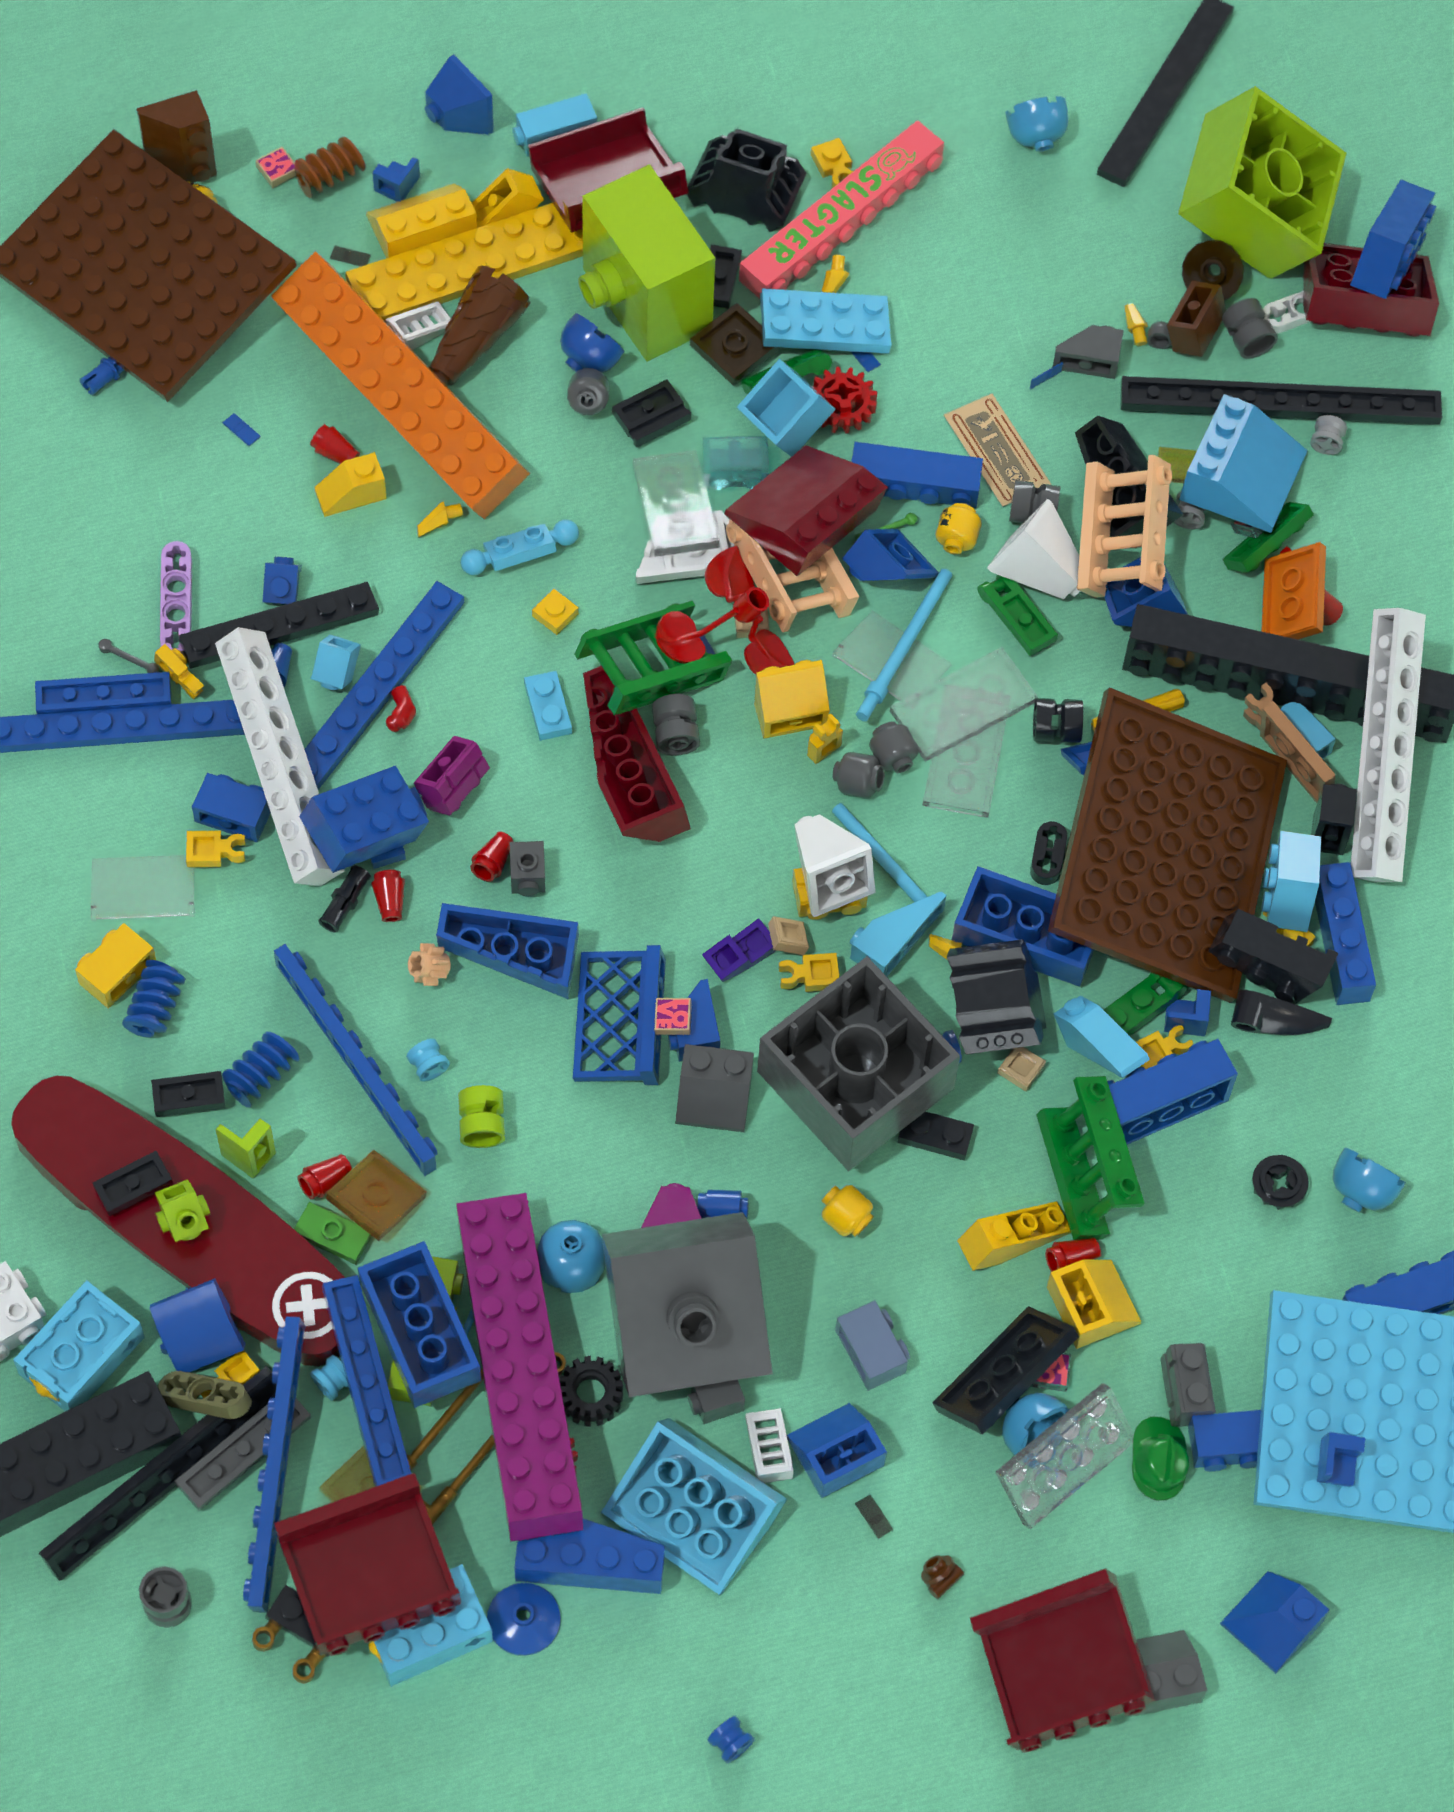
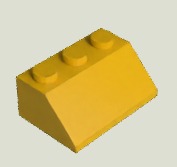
M455 183L366 212L386 258L477 228L476 211L465 189Z

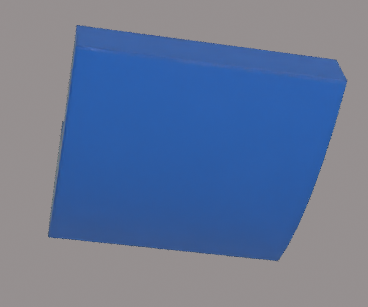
M215 1279L150 1304L149 1308L156 1328L176 1371L189 1373L245 1349V1341L230 1316L231 1307Z

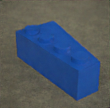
M583 1519V1530L518 1540L514 1567L515 1582L661 1594L665 1546Z

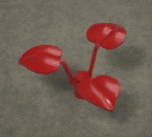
M738 546L730 547L717 554L705 569V581L708 589L715 596L726 597L728 603H733V609L699 631L696 630L694 621L688 615L679 611L665 614L657 624L655 638L659 648L666 656L679 663L686 664L702 658L706 649L700 637L734 616L741 623L753 622L748 634V639L752 643L745 647L744 657L750 670L755 675L756 672H761L768 667L777 666L781 668L795 665L785 645L773 632L761 629L756 633L759 623L763 621V617L760 614L769 607V598L762 589L754 587L753 578L742 560Z

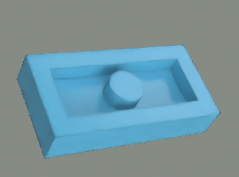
M557 671L524 677V685L539 740L572 734V726Z

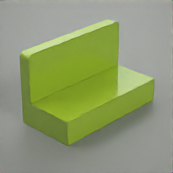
M261 1118L242 1139L222 1124L216 1128L221 1155L253 1179L276 1154L271 1126Z

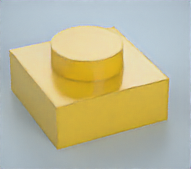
M555 589L532 609V617L556 635L579 614V607Z

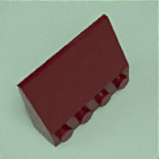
M1324 243L1320 255L1304 262L1303 307L1307 321L1318 325H1325L1327 323L1338 324L1350 329L1358 327L1370 328L1382 333L1389 331L1402 332L1413 337L1420 335L1431 336L1439 299L1429 256L1416 255L1414 262L1410 264L1406 276L1402 278L1398 290L1391 289L1386 299L1350 285L1363 248Z
M805 445L728 507L724 514L792 573L798 576L877 510L888 487L864 466Z

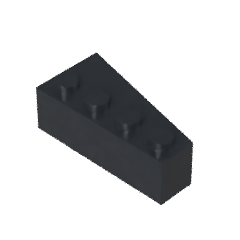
M1097 415L1075 432L1085 465L1090 462H1099L1114 470V474L1147 470V459L1122 423ZM1146 484L1115 487L1113 490L1112 506L1145 502ZM1170 494L1168 499L1167 526L1184 515ZM1144 515L1112 519L1110 537L1143 534Z

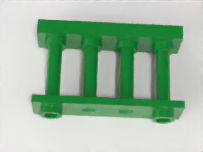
M693 601L683 604L674 603L666 609L599 630L590 629L581 636L574 655L577 660L594 655L610 678L615 688L607 706L614 716L652 704L658 698L666 695L683 694L724 680L733 661L727 651L714 655L708 654L705 651L702 658L685 664L670 659L657 644L655 634L659 620L665 614L672 611H679L691 617L696 606ZM649 637L669 669L660 672L654 671L635 641ZM622 646L642 678L632 681L626 680L607 650Z
M1106 1076L1076 1077L1073 1082L1078 1100L1070 1107L1042 1108L1036 1116L1073 1240L1090 1238L1103 1240L1110 1234L1105 1215L1113 1208L1142 1207L1145 1202ZM1083 1114L1088 1131L1080 1136L1076 1120ZM1093 1145L1098 1162L1090 1169L1086 1151ZM1103 1178L1107 1195L1100 1200L1095 1183Z

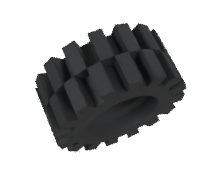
M584 1356L585 1361L580 1362L579 1358L573 1361L572 1367L569 1365L565 1367L564 1375H560L559 1379L565 1415L567 1417L571 1415L573 1422L579 1424L580 1420L584 1421V1425L591 1427V1422H596L597 1426L603 1425L605 1418L610 1421L614 1418V1412L618 1413L621 1408V1402H623V1380H621V1374L618 1369L614 1370V1364L610 1361L607 1364L603 1363L602 1357L597 1356L596 1361H591V1356ZM585 1380H597L603 1385L605 1393L599 1401L586 1403L578 1397L577 1388Z

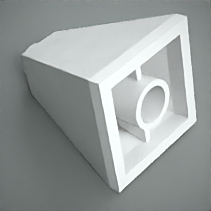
M1047 498L1009 537L987 569L992 573L1064 599L1069 593L1075 597L1080 592L1077 589L1079 554L1053 503Z
M820 814L814 817L805 816L795 824L797 847L810 911L813 917L876 893L872 849L867 842Z

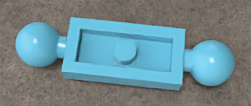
M571 520L559 521L551 531L547 529L545 524L531 526L525 530L507 536H500L483 543L485 552L477 549L466 551L461 557V567L469 575L482 573L488 564H491L495 571L557 552L555 543L564 546L573 544L578 539L579 530L577 525Z

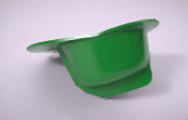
M1149 1417L1142 1420L1134 1432L1133 1480L1137 1488L1146 1497L1154 1500H1168L1176 1496L1183 1488L1189 1469V1456L1187 1454L1185 1437L1178 1427L1171 1426L1170 1420L1163 1417Z

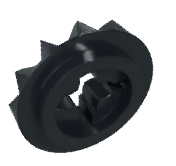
M1272 1155L1264 1158L1256 1166L1251 1180L1254 1186V1194H1257L1262 1199L1264 1205L1270 1204L1277 1209L1288 1206L1292 1208L1301 1199L1303 1200L1308 1189V1176L1303 1166L1295 1159L1285 1155ZM1287 1173L1285 1185L1288 1188L1280 1187L1274 1192V1180L1271 1178L1273 1177L1278 1180Z

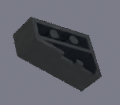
M1240 909L1224 918L1208 951L1216 956L1221 964L1237 969L1245 974L1250 982L1264 986L1272 991L1276 998L1292 1004H1296L1323 987L1338 956V952L1328 949L1326 954L1307 946L1308 939L1299 935L1296 941L1276 932L1278 926Z

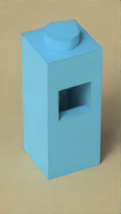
M587 93L517 113L516 127L512 129L517 146L522 145L526 155L529 156L528 145L597 123V116Z

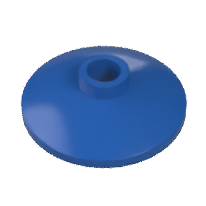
M517 1583L501 1590L493 1598L487 1612V1620L492 1629V1639L504 1651L520 1656L536 1654L547 1648L557 1636L560 1627V1610L554 1597L544 1588L531 1583ZM520 1610H527L530 1613L529 1619L525 1621L519 1620L516 1615Z

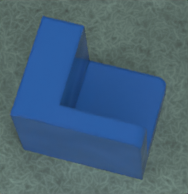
M412 157L406 166L395 161L391 162L388 167L378 164L372 172L374 191L396 202L404 200L420 178L419 159Z
M1197 989L1195 1001L1178 999L1168 1006L1165 1014L1164 1032H1170L1173 1027L1182 1025L1184 1027L1183 1034L1205 1036L1209 1023L1211 991Z
M1329 1432L1321 1438L1317 1482L1347 1487L1354 1485L1357 1457L1364 1453L1365 1438Z

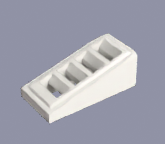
M437 301L387 318L385 322L413 350L444 334L451 318ZM432 315L438 324L434 325L428 316Z
M781 1408L746 1413L745 1418L756 1478L763 1483L793 1479V1465ZM775 1419L776 1426L755 1427V1422ZM773 1433L778 1435V1438L758 1441V1436ZM780 1447L779 1451L761 1453L760 1448ZM782 1458V1463L763 1466V1461Z

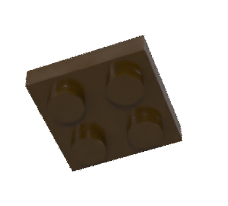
M738 303L734 304L690 338V346L733 386L780 350V347L763 346L762 325Z

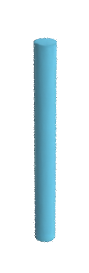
M842 803L837 804L833 808L832 813L851 834L870 845L872 857L914 902L927 897Z

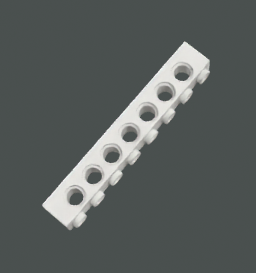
M1403 608L1373 610L1351 856L1353 877L1372 882H1402L1426 618L1425 614Z
M238 627L217 641L215 645L293 882L295 884L322 886L345 870L342 869L332 873L299 817L310 799L318 795L319 792L266 633Z

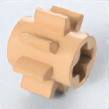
M421 943L420 951H412L408 959V970L414 977L415 983H423L424 986H438V978H447L451 962L449 956L444 953V947H435V944Z

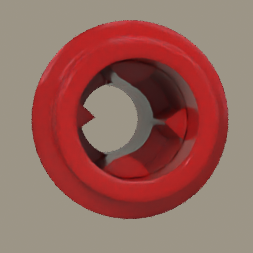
M323 424L310 442V445L315 448V453L339 464L360 456V452L334 426L329 427Z
M497 832L495 836L472 856L470 868L477 878L491 882L501 876L510 853V842H514L512 837L505 832Z
M399 870L376 872L371 885L382 921H400L402 919L405 879L401 878Z
M339 1154L336 1157L334 1156L304 1167L303 1173L297 1177L298 1183L309 1199L323 1198L347 1174L352 1172V1167L348 1159L343 1154Z
M1095 1238L1054 1242L1052 1247L1047 1248L1045 1256L1047 1265L1052 1272L1081 1260L1100 1258L1101 1250Z

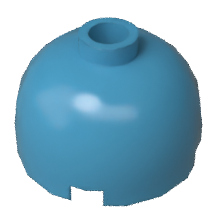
M1056 96L1057 102L1048 103L1047 97H1040L1013 106L1014 113L1007 110L1005 114L1012 137L1026 147H1035L1036 151H1045L1053 148V142L1059 140L1064 135L1069 123L1065 98Z
M1344 1148L1333 1169L1335 1188L1344 1196L1342 1203L1359 1213L1363 1207L1376 1211L1392 1204L1399 1196L1406 1182L1400 1180V1177L1376 1162L1365 1158L1360 1159L1357 1157L1359 1153L1349 1148Z
M577 1220L561 1221L549 1227L540 1239L537 1248L540 1273L544 1282L549 1286L551 1284L556 1288H560L565 1293H577L593 1287L599 1281V1277L603 1274L606 1267L603 1242L598 1231L588 1223Z
M1043 1393L1026 1395L1018 1399L1006 1411L1002 1427L1004 1442L1012 1454L1027 1466L1041 1465L1058 1453L1053 1447L1058 1444L1060 1439L1066 1442L1070 1437L1074 1426V1414L1062 1401L1052 1395Z

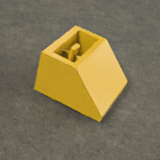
M803 660L792 666L781 668L772 666L765 668L761 672H756L754 706L763 739L811 730L815 724L818 723L822 726L827 721L830 709L822 660Z
M1081 1260L1050 1273L1047 1289L1062 1321L1073 1326L1079 1335L1073 1343L1076 1349L1141 1324V1320L1112 1260Z

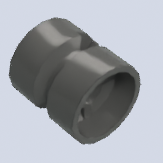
M1247 298L1234 303L1222 316V321L1229 335L1234 337L1233 342L1239 354L1245 359H1252L1265 354L1273 348L1278 340L1270 321L1264 319L1265 312L1255 298Z
M1015 480L1009 522L1024 523L1047 498L1053 503L1057 511L1061 486L1042 484L1039 488H1036L1033 482Z
M670 694L654 701L652 713L654 724L657 727L655 736L658 751L671 756L684 755L695 751L700 745L698 725L696 724L697 714L694 699L684 694Z
M164 1566L154 1568L143 1577L139 1587V1594L148 1619L155 1625L165 1628L174 1627L182 1623L189 1615L192 1606L190 1592L183 1575L174 1568Z

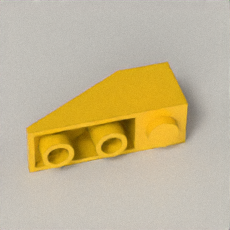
M1055 1201L977 1219L957 1242L971 1269L974 1271L1002 1264L1070 1234L1071 1230L1059 1204Z

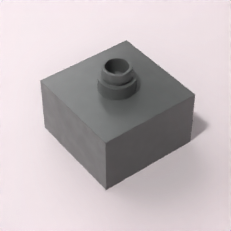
M866 956L760 1037L757 1072L849 1172L954 1089L960 1055L871 959Z
M743 1212L602 1234L619 1366L629 1397L773 1374L755 1235Z

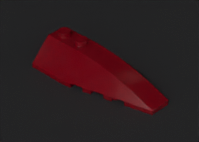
M602 666L583 673L598 784L622 836L661 842L690 830L691 827L684 804L637 708L614 716L607 705L615 686Z

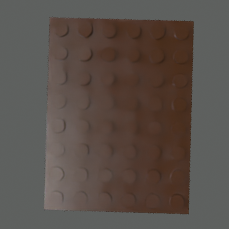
M115 129L96 146L0 246V277L110 360H114L118 366L167 402L297 266L291 256Z
M1109 687L1104 691L1048 932L1193 989L1211 991V996L1229 1003L1236 1000L1242 973L1233 967L1221 964L1217 957L1208 951L1224 918L1237 909L1255 915L1287 760Z

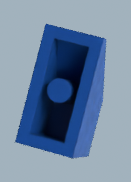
M708 979L700 980L687 997L691 998L692 1001L690 1035H668L670 1050H677L679 1062L683 1061L685 1044L720 1048V1037Z

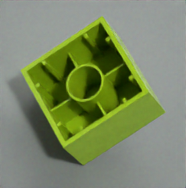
M1254 86L1205 114L1178 214L1214 240L1223 241L1231 245L1238 252L1242 260L1269 279H1272L1322 253L1347 153L1265 92Z
M649 164L583 195V270L585 274L578 278V283L588 305L592 309L604 305L609 307L646 362L689 342L690 338L713 321L715 256L654 169Z

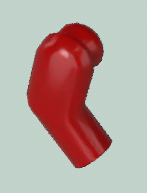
M404 685L398 686L391 691L396 707L392 711V715L386 718V725L392 732H399L401 728H407L416 716L415 705L407 687Z

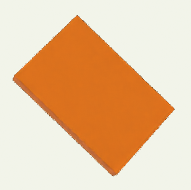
M1321 542L1265 559L1261 632L1297 640L1323 632L1326 546Z

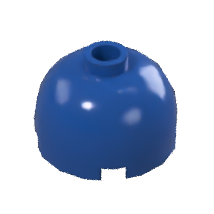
M577 313L569 319L561 333V348L568 357L565 363L575 372L585 368H593L602 373L610 370L621 359L622 354L625 352L624 349L609 335H604L600 332L595 324Z

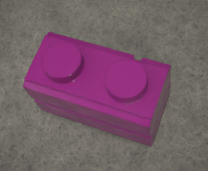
M453 736L413 784L418 793L422 795L421 799L426 808L450 816L460 808L461 802L470 791L480 784L481 778L490 767L485 757L481 756L483 753L476 742Z

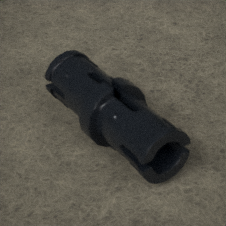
M357 865L352 866L340 888L334 889L331 894L332 901L318 920L323 928L333 933L338 932L348 912L354 910L357 906V898L367 881L371 878L367 870Z

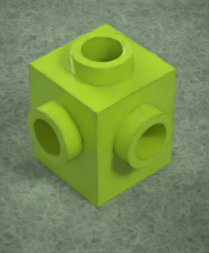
M188 1179L155 1192L161 1209L160 1212L155 1213L162 1232L169 1231L175 1242L179 1240H192L198 1237L201 1231L209 1229L204 1217L210 1214L208 1205L203 1194L196 1195Z

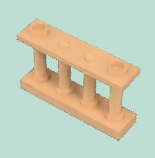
M1148 455L1147 470L1114 474V470L1099 462L1086 463L1077 582L1078 590L1093 598L1105 597L1108 582L1140 579L1139 583L1154 591H1162L1163 579L1166 573L1164 556L1169 485L1172 481L1170 463L1156 455ZM1146 484L1145 502L1112 506L1113 490L1115 487ZM1144 515L1143 534L1110 537L1112 519ZM1142 547L1141 565L1107 569L1108 553L1110 550Z
M731 519L729 520L726 527L727 537L731 543L738 546L742 560L757 587L767 594L770 615L777 622L782 633L789 630L797 612L830 605L833 607L838 618L850 616L859 595L833 548L828 550L798 576L791 571L776 574L769 560L776 558L766 549L762 548L759 543ZM815 579L824 591L811 596L790 600L783 586Z

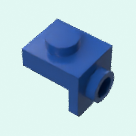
M274 556V563H265L262 602L278 604L297 602L299 572H301L302 565L294 564V558Z

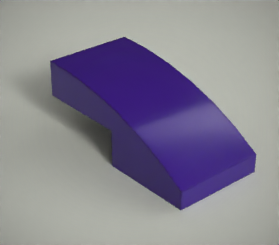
M758 918L734 937L727 935L703 953L702 956L720 980L724 982L756 965L776 950H773L769 930Z

